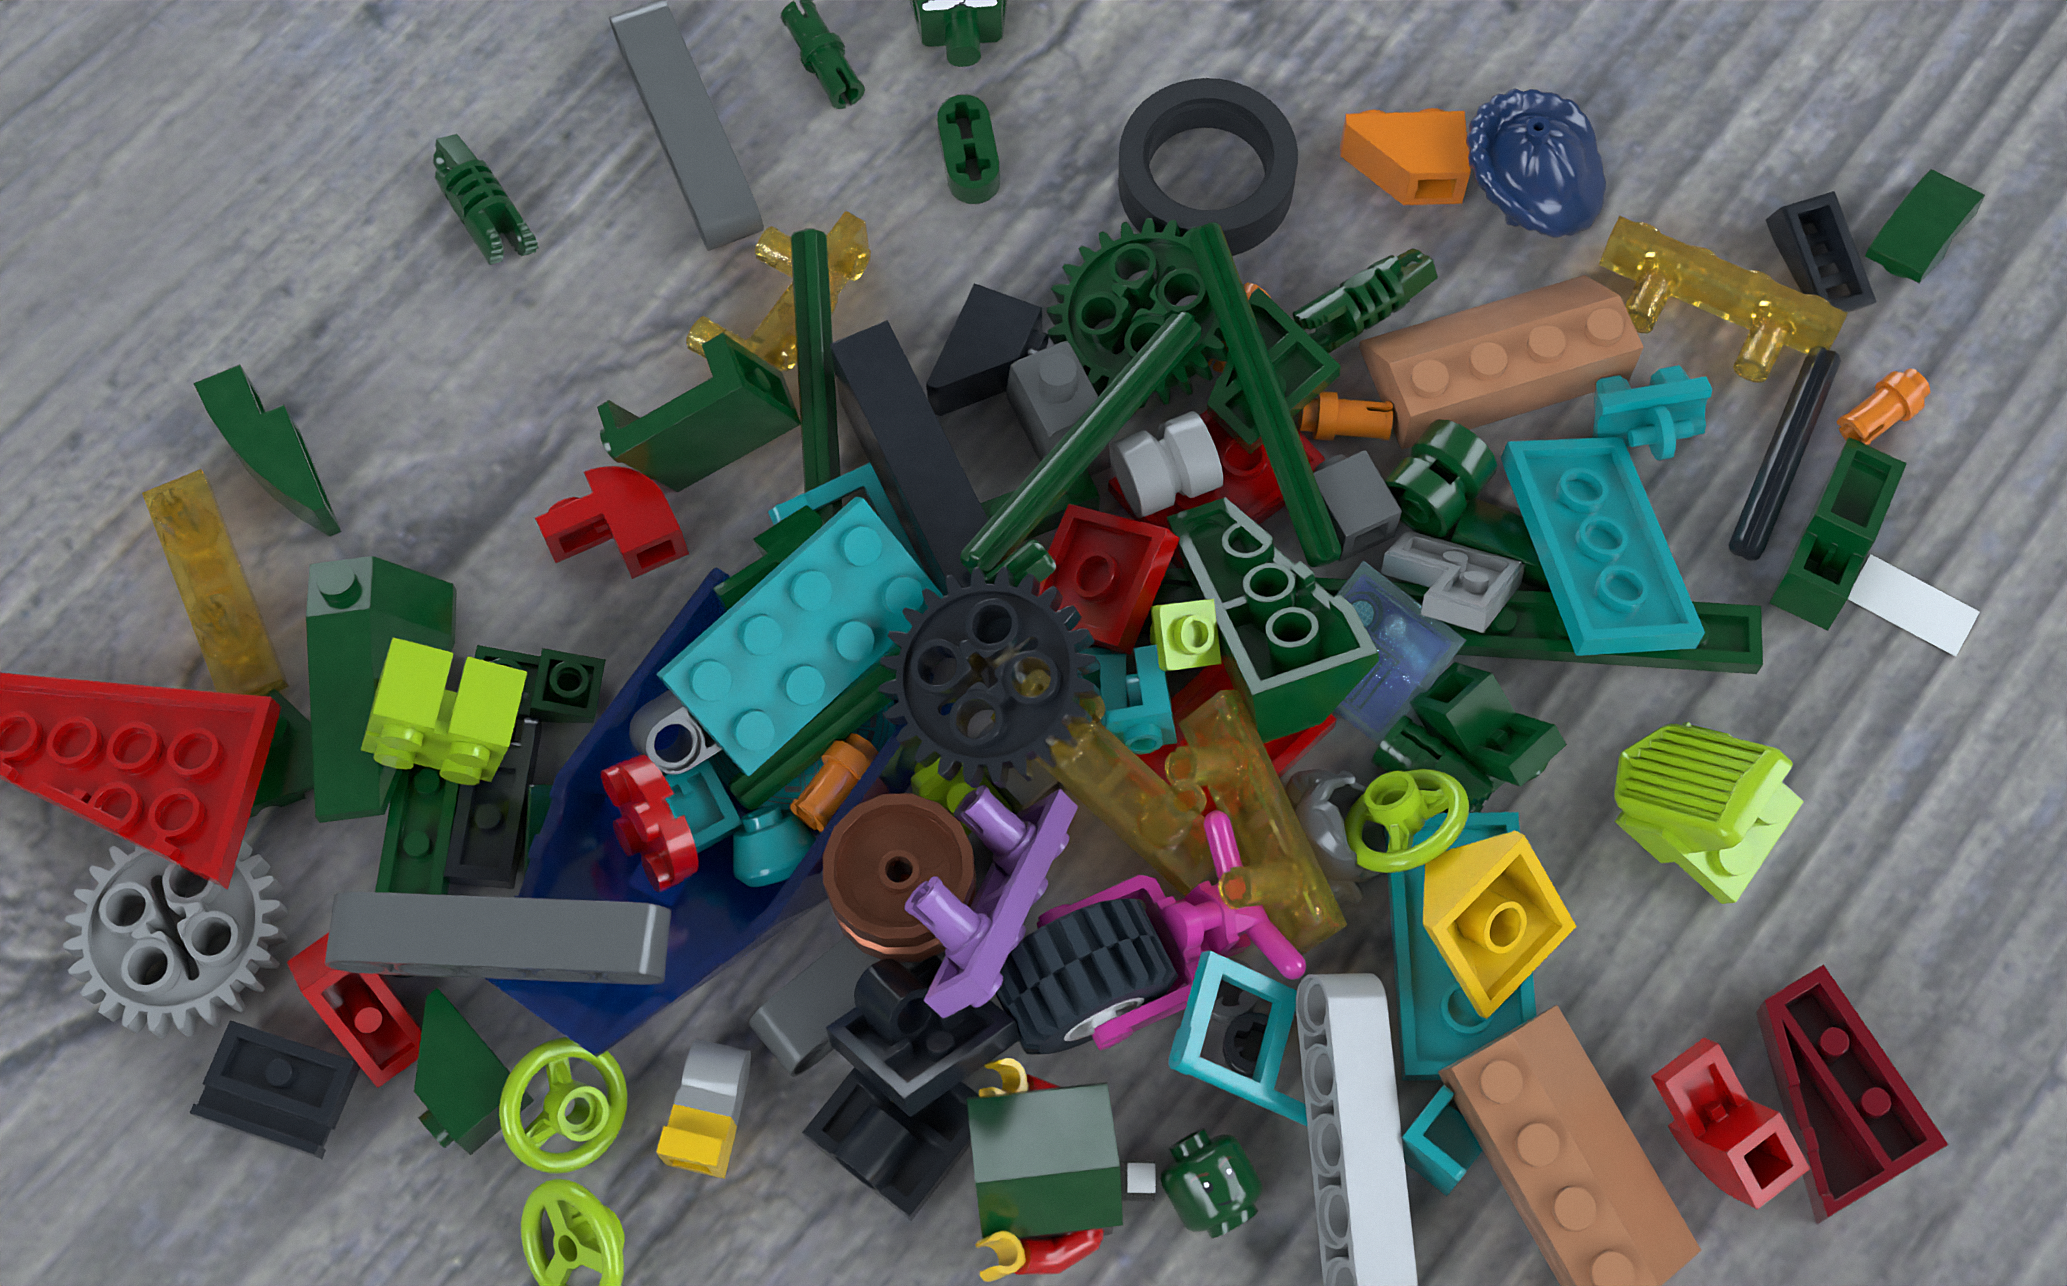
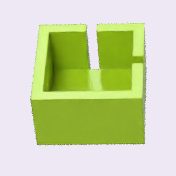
M393 637L378 682L361 751L374 753L373 758L375 761L393 768L411 769L415 763L439 769L441 777L459 784L476 785L479 784L480 780L491 782L510 745L527 671L467 656L458 692L445 690L454 653Z

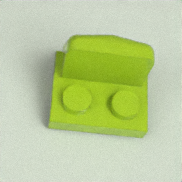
M1684 722L1682 725L1671 723L1658 728L1620 752L1614 798L1622 811L1614 822L1660 863L1675 862L1721 904H1728L1738 901L1804 801L1782 782L1790 771L1793 762L1779 749L1734 738L1728 733L1691 725L1689 722Z

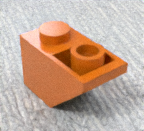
M1428 108L1419 112L1386 113L1381 110H1366L1361 113L1346 114L1340 142V156L1402 205L1462 204L1471 173L1468 163L1469 150L1466 143L1465 111H1444L1438 108Z

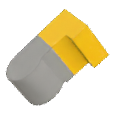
M695 1039L686 1060L681 1088L677 1090L668 1125L663 1126L656 1151L665 1165L725 1179L751 1065L750 1051Z

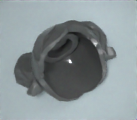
M1320 769L1299 771L1291 776L1285 787V793L1291 802L1296 805L1295 841L1303 861L1293 872L1290 887L1297 903L1308 913L1326 914L1347 900L1355 904L1359 903L1364 898L1359 884L1381 873L1359 866L1357 864V854L1347 844L1344 826L1345 818L1352 805L1367 789L1356 783V777H1353L1351 772L1342 770L1339 775ZM1366 820L1362 830V840L1368 848L1377 852H1386L1385 843L1381 838L1384 825Z

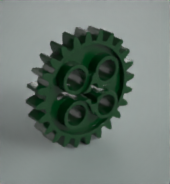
M1152 218L1146 219L1142 233L1134 234L1130 225L1127 222H1123L1120 239L1113 241L1108 234L1102 231L1099 233V241L1102 248L1094 252L1082 245L1078 248L1084 260L1081 267L1073 264L1063 265L1062 268L1070 284H1056L1051 288L1060 304L1047 307V314L1053 325H1055L1047 331L1054 345L1061 342H1068L1071 345L1098 397L1164 322L1175 313L1180 314L1186 311L1192 314L1194 321L1201 326L1202 334L1194 346L1153 391L1157 392L1164 405L1169 404L1170 388L1176 385L1187 395H1191L1193 388L1190 378L1195 374L1211 381L1214 378L1208 365L1211 359L1226 362L1228 352L1222 343L1225 339L1189 244L1190 231L1196 228L1195 226L1182 237L1178 224L1173 219L1166 225L1162 233L1157 232ZM1139 271H1147L1143 277L1128 281L1133 274ZM1187 296H1197L1193 302L1187 305L1176 306L1181 299ZM1114 319L1109 326L1094 330L1101 321ZM1148 398L1146 399V401H1145L1139 408H1144V407H1145V404H1146Z

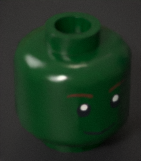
M1202 1128L1185 1136L1168 1148L1174 1160L1164 1167L1160 1175V1181L1181 1221L1188 1230L1192 1232L1207 1230L1211 1239L1216 1238L1244 1224L1259 1212L1254 1203L1262 1194L1263 1185L1242 1146L1234 1136L1222 1134L1210 1139L1206 1130Z

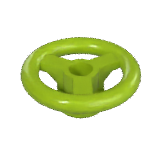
M1436 770L1393 771L1379 776L1370 783L1365 793L1352 805L1344 821L1347 844L1357 854V864L1375 872L1394 873L1419 867L1435 859L1456 841L1464 829L1469 814L1467 793L1454 777ZM1419 789H1431V790H1435V791H1427V790H1419ZM1449 808L1447 817L1440 828L1428 839L1412 847L1414 834L1422 829L1425 821ZM1366 820L1386 827L1390 835L1387 852L1374 851L1364 844L1362 830Z
M561 1037L549 1040L536 1046L522 1057L506 1080L499 1106L502 1134L513 1154L525 1165L545 1173H568L591 1164L606 1152L616 1139L627 1110V1085L618 1062L601 1045L580 1037ZM568 1057L585 1060L599 1071L606 1086L607 1099L600 1090L572 1079ZM545 1066L550 1090L545 1096L543 1111L524 1130L520 1115L522 1097L532 1077ZM572 1099H574V1108L572 1112L565 1117V1109L568 1103ZM556 1133L573 1141H586L581 1146L562 1153H553L540 1149L547 1139Z
M552 1179L536 1187L530 1193L523 1208L521 1240L527 1263L539 1286H568L566 1283L573 1269L582 1265L602 1274L598 1286H621L624 1274L623 1247L625 1238L623 1227L616 1214L610 1208L603 1205L593 1193L576 1182L566 1179ZM545 1209L555 1232L553 1239L555 1255L551 1262L547 1256L542 1237V1218Z

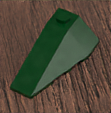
M1226 497L1167 516L1170 531L1180 538L1177 549L1197 599H1214L1221 658L1237 698L1259 744L1261 745L1322 724L1379 661L1378 650L1354 606L1340 594L1333 597L1315 581L1314 572L1301 561L1295 564L1273 545L1272 536Z
M375 556L309 565L306 632L315 817L319 823L385 815L403 769L380 764L374 760V753L361 751L380 675L393 637L448 652L452 651L455 644L457 590L453 583Z

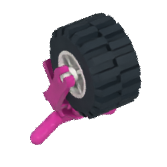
M1218 810L1212 811L1204 819V829L1217 872L1218 884L1212 886L1209 881L1200 883L1185 898L1175 901L1173 895L1165 897L1156 878L1137 875L1072 905L1064 904L1052 908L1038 917L1039 921L1036 923L1038 929L1023 938L1008 954L999 972L1003 976V981L995 993L1004 1012L1016 1021L1020 1036L1019 1043L1026 1054L1058 1053L1091 1040L1095 1041L1099 1051L1105 1050L1124 1041L1133 1032L1185 1009L1201 952L1213 951L1228 958L1246 950L1251 945V939L1284 977L1298 979L1305 973L1306 961L1303 956L1273 925L1263 906L1255 905L1249 893L1252 890V886L1244 873L1231 822L1226 813ZM1136 899H1140V900H1142V901L1145 903V905H1146V909H1145V910H1144L1142 904L1140 903V901H1136Z

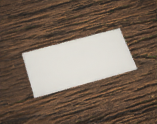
M1871 554L1848 597V600L1955 657L1980 613L1978 610Z

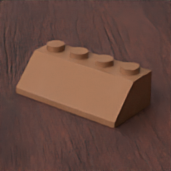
M1586 275L1368 338L1359 343V349L1381 401H1391L1393 403L1392 428L1401 450L1412 447L1430 424L1438 419L1453 421L1470 430L1595 392L1596 382L1600 378L1621 375L1622 378L1627 379L1629 382L1644 348L1620 295Z
M1558 1005L1552 1006L1438 1071L1445 1086L1455 1093L1452 1097L1560 1286H1662L1701 1251V1248Z

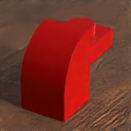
M604 466L584 471L592 493L581 498L569 497L560 500L552 505L547 513L535 517L555 563H559L613 539L631 578L634 579L689 554L681 528L662 490L646 475L626 467Z
M1703 1037L1651 1076L1674 1118V1121L1667 1125L1672 1135L1697 1168L1729 1196L1758 1210L1810 1170L1781 1113L1748 1099L1719 1043Z

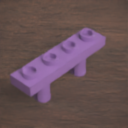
M981 785L976 791L972 790L956 807L954 817L958 821L963 822L994 853L992 856L993 862L970 908L948 890L937 876L930 878L929 882L925 881L919 885L907 900L905 910L910 915H914L946 946V956L924 998V1001L943 1019L969 1005L975 1008L982 1006L992 998L1001 986L1003 976L999 972L1008 954L1023 939L1026 933V927L1023 925L1028 911L1045 892L1048 886V880L1045 878L1052 861L1064 850L1070 839L1066 832L1078 806L1061 789L1016 815L1010 812L992 795L986 785Z

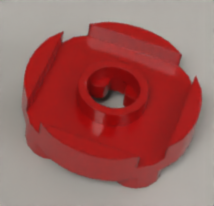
M640 754L602 770L601 780L612 803L619 807L622 817L613 821L616 837L622 849L629 857L640 853L643 869L654 890L662 892L683 882L685 878L696 873L698 870V856L691 830L684 815L675 819L670 806L665 798L674 795L654 762L646 755Z

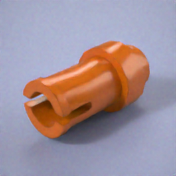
M1911 368L1906 369L1903 373L1898 371L1890 372L1876 383L1875 392L1850 412L1838 418L1837 425L1841 426L1839 432L1846 441L1850 437L1869 446L1874 439L1899 420L1903 422L1909 421L1925 407L1924 399L1931 393L1927 380L1921 373Z
M1322 391L1299 411V431L1313 432L1314 440L1333 441L1335 435L1377 438L1388 441L1392 430L1393 403L1391 401L1376 402L1338 399L1337 392Z
M851 733L844 742L835 740L821 757L824 765L799 797L790 804L793 814L810 828L824 832L828 827V823L855 789H864L875 775L876 770L873 763L879 756L877 749L868 740L855 733Z

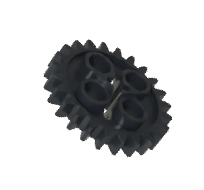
M979 567L973 568L971 586L963 588L952 574L948 575L946 578L948 595L940 599L934 592L925 588L922 593L928 609L923 614L906 607L902 611L905 618L912 625L909 633L890 631L888 637L901 651L897 656L880 658V664L895 674L896 679L879 685V692L886 698L899 700V702L890 707L884 713V716L893 725L907 724L900 731L896 739L906 749L920 744L914 759L927 768L940 758L938 774L947 781H951L961 767H963L964 781L972 788H978L985 771H989L993 783L999 788H1005L1008 780V770L1014 767L1027 781L1033 780L1031 760L1039 756L1046 764L1054 768L1058 763L1051 747L1057 741L1072 748L1078 745L1074 736L1067 729L1071 721L1081 724H1090L1092 721L1091 716L1079 705L1080 699L1099 697L1100 691L1095 684L1083 679V676L1101 669V666L1094 655L1080 654V652L1088 648L1095 640L1088 629L1072 630L1082 618L1074 605L1064 607L1058 611L1063 596L1056 587H1050L1038 597L1040 582L1031 573H1028L1022 579L1017 588L1015 587L1014 576L1007 567H1001L994 584L989 583L986 575ZM998 618L1012 619L1010 633L1003 641L997 644L984 643L983 635L985 629L992 621ZM1033 639L1038 640V646L1033 651H1025L1029 641ZM945 658H955L957 660V669L954 676L942 685H931L930 673L936 663ZM991 666L995 670V675L999 681L988 689L984 684L981 673L984 669ZM1038 669L1051 671L1050 684L1042 694L1036 697L1022 695V684L1029 673ZM955 703L949 714L941 715V708L945 704ZM982 710L995 711L996 722L988 735L976 739L969 738L968 724L970 719Z

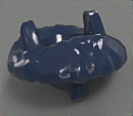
M1515 88L1505 94H1496L1491 98L1490 102L1479 106L1476 117L1469 123V134L1466 138L1469 149L1468 163L1475 171V180L1480 188L1485 191L1486 199L1501 209L1505 215L1507 225L1514 227L1521 225L1528 231L1536 230L1541 235H1547L1552 238H1559L1564 235L1572 236L1580 231L1588 230L1601 212L1606 190V179L1603 172L1602 159L1597 150L1595 132L1589 119L1580 110L1577 103L1570 99H1563L1553 92H1541L1537 89L1521 91Z

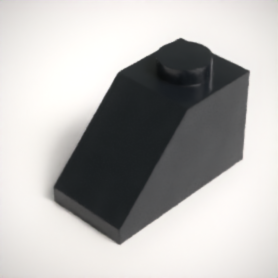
M974 283L926 383L927 398L935 415L942 416L1007 391L1010 365L1047 348L1049 334L1042 332V307Z

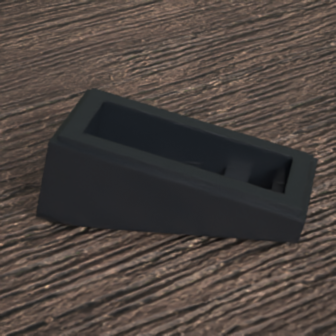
M1835 191L1780 207L1765 219L1780 254L1818 322L1871 306L1877 302ZM1813 223L1817 232L1805 236L1802 226ZM1824 243L1828 252L1813 257L1810 247ZM1835 263L1839 273L1821 278L1818 268ZM1846 283L1851 294L1829 300L1826 289Z

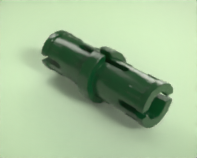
M799 0L800 5L805 11L803 15L795 1L790 2L781 12L780 18L801 50L800 61L804 68L810 73H815L834 108H846V103L841 97L842 93L845 94L850 105H854L864 95L865 87L862 81L857 78L844 56L845 45L841 38L835 33H830L816 10L813 0Z

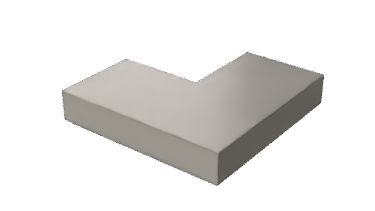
M1405 531L1384 554L1381 574L1430 587L1424 594L1421 615L1483 633L1522 584L1525 564L1517 560L1416 532Z

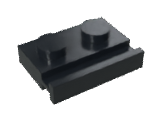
M230 1020L202 1083L205 1085L198 1104H193L190 1114L199 1119L323 1159L326 1149H324L331 1129L335 1130L361 1067L354 1060Z

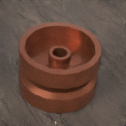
M883 794L855 806L834 827L823 853V884L842 933L863 953L881 960L894 959L900 963L921 962L946 950V946L925 925L905 910V904L910 895L923 882H929L930 878L937 876L942 881V884L969 908L977 894L973 849L961 823L939 803L915 794ZM901 875H911L908 880L899 883Z

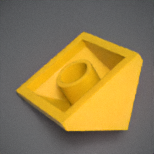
M1512 831L1446 850L1425 864L1423 926L1477 1014L1488 1019L1577 926L1527 838L1522 833Z

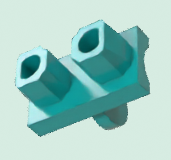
M1680 365L1658 369L1656 373L1651 375L1649 386L1631 389L1627 379L1622 378L1621 375L1600 378L1596 382L1594 395L1595 419L1592 438L1622 437L1626 447L1649 445L1650 451L1656 460L1671 459L1675 454L1676 440L1705 434V409L1707 400L1712 394V387L1706 376L1690 379Z

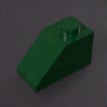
M437 987L426 996L414 1093L428 1110L418 1118L443 1148H446L455 1141L467 1153L472 1155L501 1130L499 1119L500 1099L506 1080L511 1072ZM526 1090L522 1097L520 1113L534 1101Z

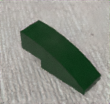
M240 364L193 383L208 415L246 470L271 497L299 519L330 537L342 532L301 431L285 405L283 404L265 411L257 390Z
M1848 437L1799 536L1769 604L1820 628L1829 630L1848 600L1864 558L1876 540L1907 463Z

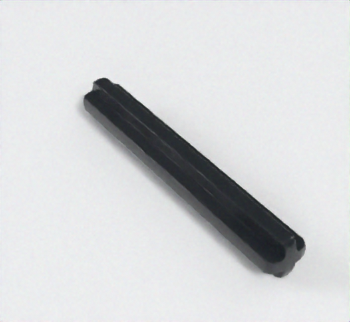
M1814 346L1805 357L1728 544L1729 550L1734 555L1755 561L1765 551L1840 366L1841 358L1836 351L1827 350L1823 346Z

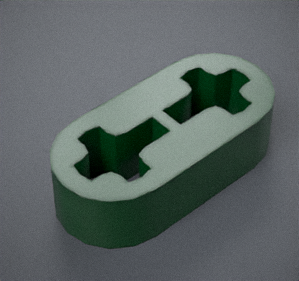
M958 94L944 101L937 112L938 137L947 182L952 195L959 201L967 204H981L995 196L1000 187V163L992 123L987 106L983 101L969 94ZM967 118L968 123L971 125L972 138L962 139L960 128L956 123L957 119ZM976 159L977 169L981 174L980 180L970 181V177L966 173V160Z

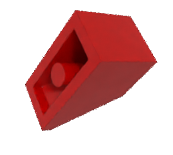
M328 932L288 960L287 964L301 993L374 1085L379 1088L418 1060L422 1029L383 974L346 972L332 969L325 965Z

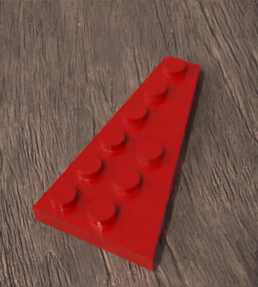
M0 673V779L228 890L281 707L272 697Z

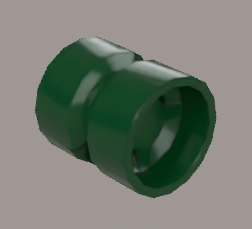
M1438 419L1430 424L1412 446L1411 457L1401 460L1384 482L1402 511L1400 521L1417 533L1441 538L1449 532L1465 512L1466 500H1472L1478 496L1496 473L1498 465L1489 447L1475 433L1453 421Z

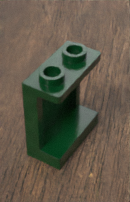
M723 332L701 344L713 376L712 378L641 418L610 400L597 406L604 427L600 431V439L606 452L617 463L622 462L646 475L651 480L654 479L674 491L680 492L801 425L783 373Z

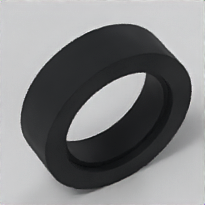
M1198 78L1177 82L1164 87L1145 99L1135 109L1127 121L1121 136L1118 189L1124 211L1140 233H1142L1143 225L1147 218H1152L1159 233L1163 232L1171 219L1176 220L1182 237L1194 226H1203L1210 222L1218 223L1222 228L1231 255L1235 256L1244 253L1270 237L1283 222L1289 211L1298 165V148L1294 132L1285 115L1270 99L1243 84L1217 78ZM1195 128H1215L1235 134L1246 141L1259 156L1265 176L1257 190L1241 203L1219 210H1199L1179 204L1159 188L1150 171L1151 159L1165 141L1178 133Z

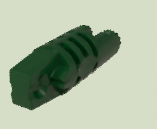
M458 134L437 138L435 143L436 151L433 155V164L437 169L435 180L489 265L503 261L504 250L501 238L499 237V234L502 232L521 257L535 253L536 249H539L536 237L508 198V195L493 175L489 166L483 160L477 159Z
M1414 248L1395 257L1394 255L1385 257L1367 267V270H1362L1340 283L1339 287L1332 288L1294 311L1292 314L1294 321L1303 330L1309 329L1310 331L1315 328V332L1309 333V336L1329 354L1362 334L1364 329H1370L1391 316L1392 312L1395 313L1404 308L1411 298L1438 278L1434 261L1428 255H1424L1421 251Z

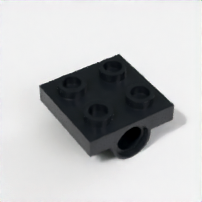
M936 955L928 958L910 971L894 959H882L872 964L857 981L854 990L856 1007L826 1027L831 1046L909 1117L1020 1041L1016 1021L990 999L980 1007L975 1008L969 1005L944 1019L924 1001L943 962Z
M854 1067L802 1133L808 1141L912 1221L971 1145L967 1098L978 1097L979 1094L961 1081L909 1117Z

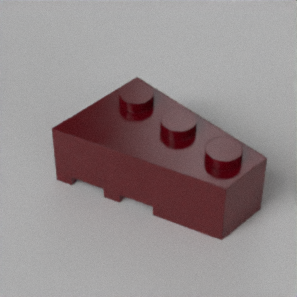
M1824 964L1763 1001L1756 1011V1015L1789 1130L1810 1167V1170L1803 1174V1179L1816 1224H1819L1949 1145Z

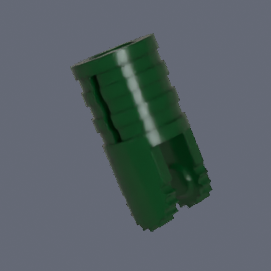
M1403 715L1395 723L1371 759L1373 764L1385 769L1386 773L1429 769L1454 777L1467 793L1469 813H1481L1485 800H1489L1494 790L1492 786L1494 782L1489 779V776L1485 775V772L1479 771L1478 767L1459 755V752L1452 747L1443 744L1441 739L1436 736L1433 737L1424 727L1416 725L1407 715ZM1419 789V790L1435 791V790H1431V789ZM1447 808L1443 812L1448 813L1449 808Z

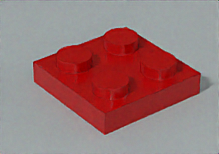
M1068 504L1048 550V553L1055 561L1056 569L1040 582L1038 597L1050 587H1056L1063 596L1058 611L1064 607L1074 605L1082 616L1072 630L1088 629L1095 640L1092 644L1131 655L1180 538L1164 527Z

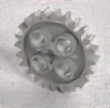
M243 840L228 890L208 880L202 892L196 896L186 898L185 894L188 885L198 875L135 844V851L129 855H126L121 849L112 846L109 851L115 866L107 871L92 865L88 870L99 884L95 890L76 889L74 895L87 905L85 912L74 913L65 917V922L81 932L80 936L71 938L63 943L65 950L75 957L82 958L68 969L69 974L80 982L89 981L83 987L80 994L93 1004L102 1002L98 1012L112 1022L122 1017V1025L134 1033H138L147 1023L149 1031L159 1038L166 1037L172 1021L177 1029L187 1037L193 1036L196 1027V1017L202 1016L205 1021L215 1028L221 1026L219 1007L226 1003L234 1010L242 1013L245 1010V1006L239 993L245 987L261 993L266 989L262 981L255 975L259 967L274 969L280 965L267 952L268 945L287 942L288 939L284 932L271 925L272 922L289 915L288 909L280 901L270 900L283 890L282 885L273 876H265L271 866L260 854L250 857L252 848ZM162 878L168 906L183 919L177 924V929L186 949L195 959L198 966L199 976L195 980H191L190 966L185 951L170 939L176 934V927L167 908L159 900L155 889V882L158 879ZM145 903V911L140 920L133 925L124 927L123 922L127 912L136 904ZM231 931L230 943L226 949L219 954L208 956L207 951L212 939L219 933ZM167 960L168 966L163 977L154 984L146 985L145 978L150 967L158 961Z

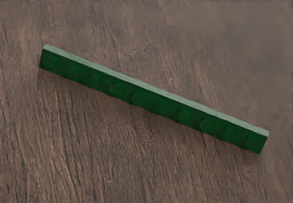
M1167 568L1151 606L1198 601L1186 569ZM1315 577V581L1333 597L1338 594L1344 597L1357 581ZM1372 581L1450 642V646L1443 654L1757 674L1763 666L1761 606L1692 601L1705 631L1695 649L1576 656L1552 592L1516 590L1482 633L1421 615L1424 594L1430 587L1414 583ZM1151 608L1140 634L1150 635L1152 625Z

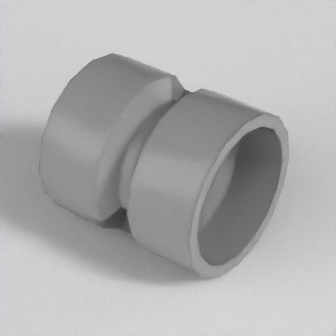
M1194 411L1160 424L1157 437L1155 438L1143 430L1110 444L1111 460L1118 483L1128 505L1139 519L1173 506L1176 493L1178 492L1183 496L1187 495L1193 498L1223 486L1222 466L1216 447L1206 425Z

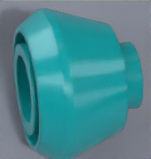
M775 804L754 810L741 818L744 828L736 831L733 839V874L735 878L747 886L759 887L773 884L795 876L815 864L821 847L819 840L793 812L782 813L780 806Z

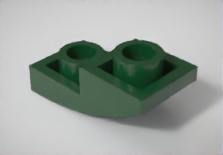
M1930 169L1884 224L1868 247L1865 257L1883 265L1889 273L1897 277L1909 278L1920 283L1944 259L1952 239L1977 214L1985 194Z
M477 645L474 658L527 671L516 720H525L526 717L540 718L541 722L594 723L606 659L542 648L541 656Z

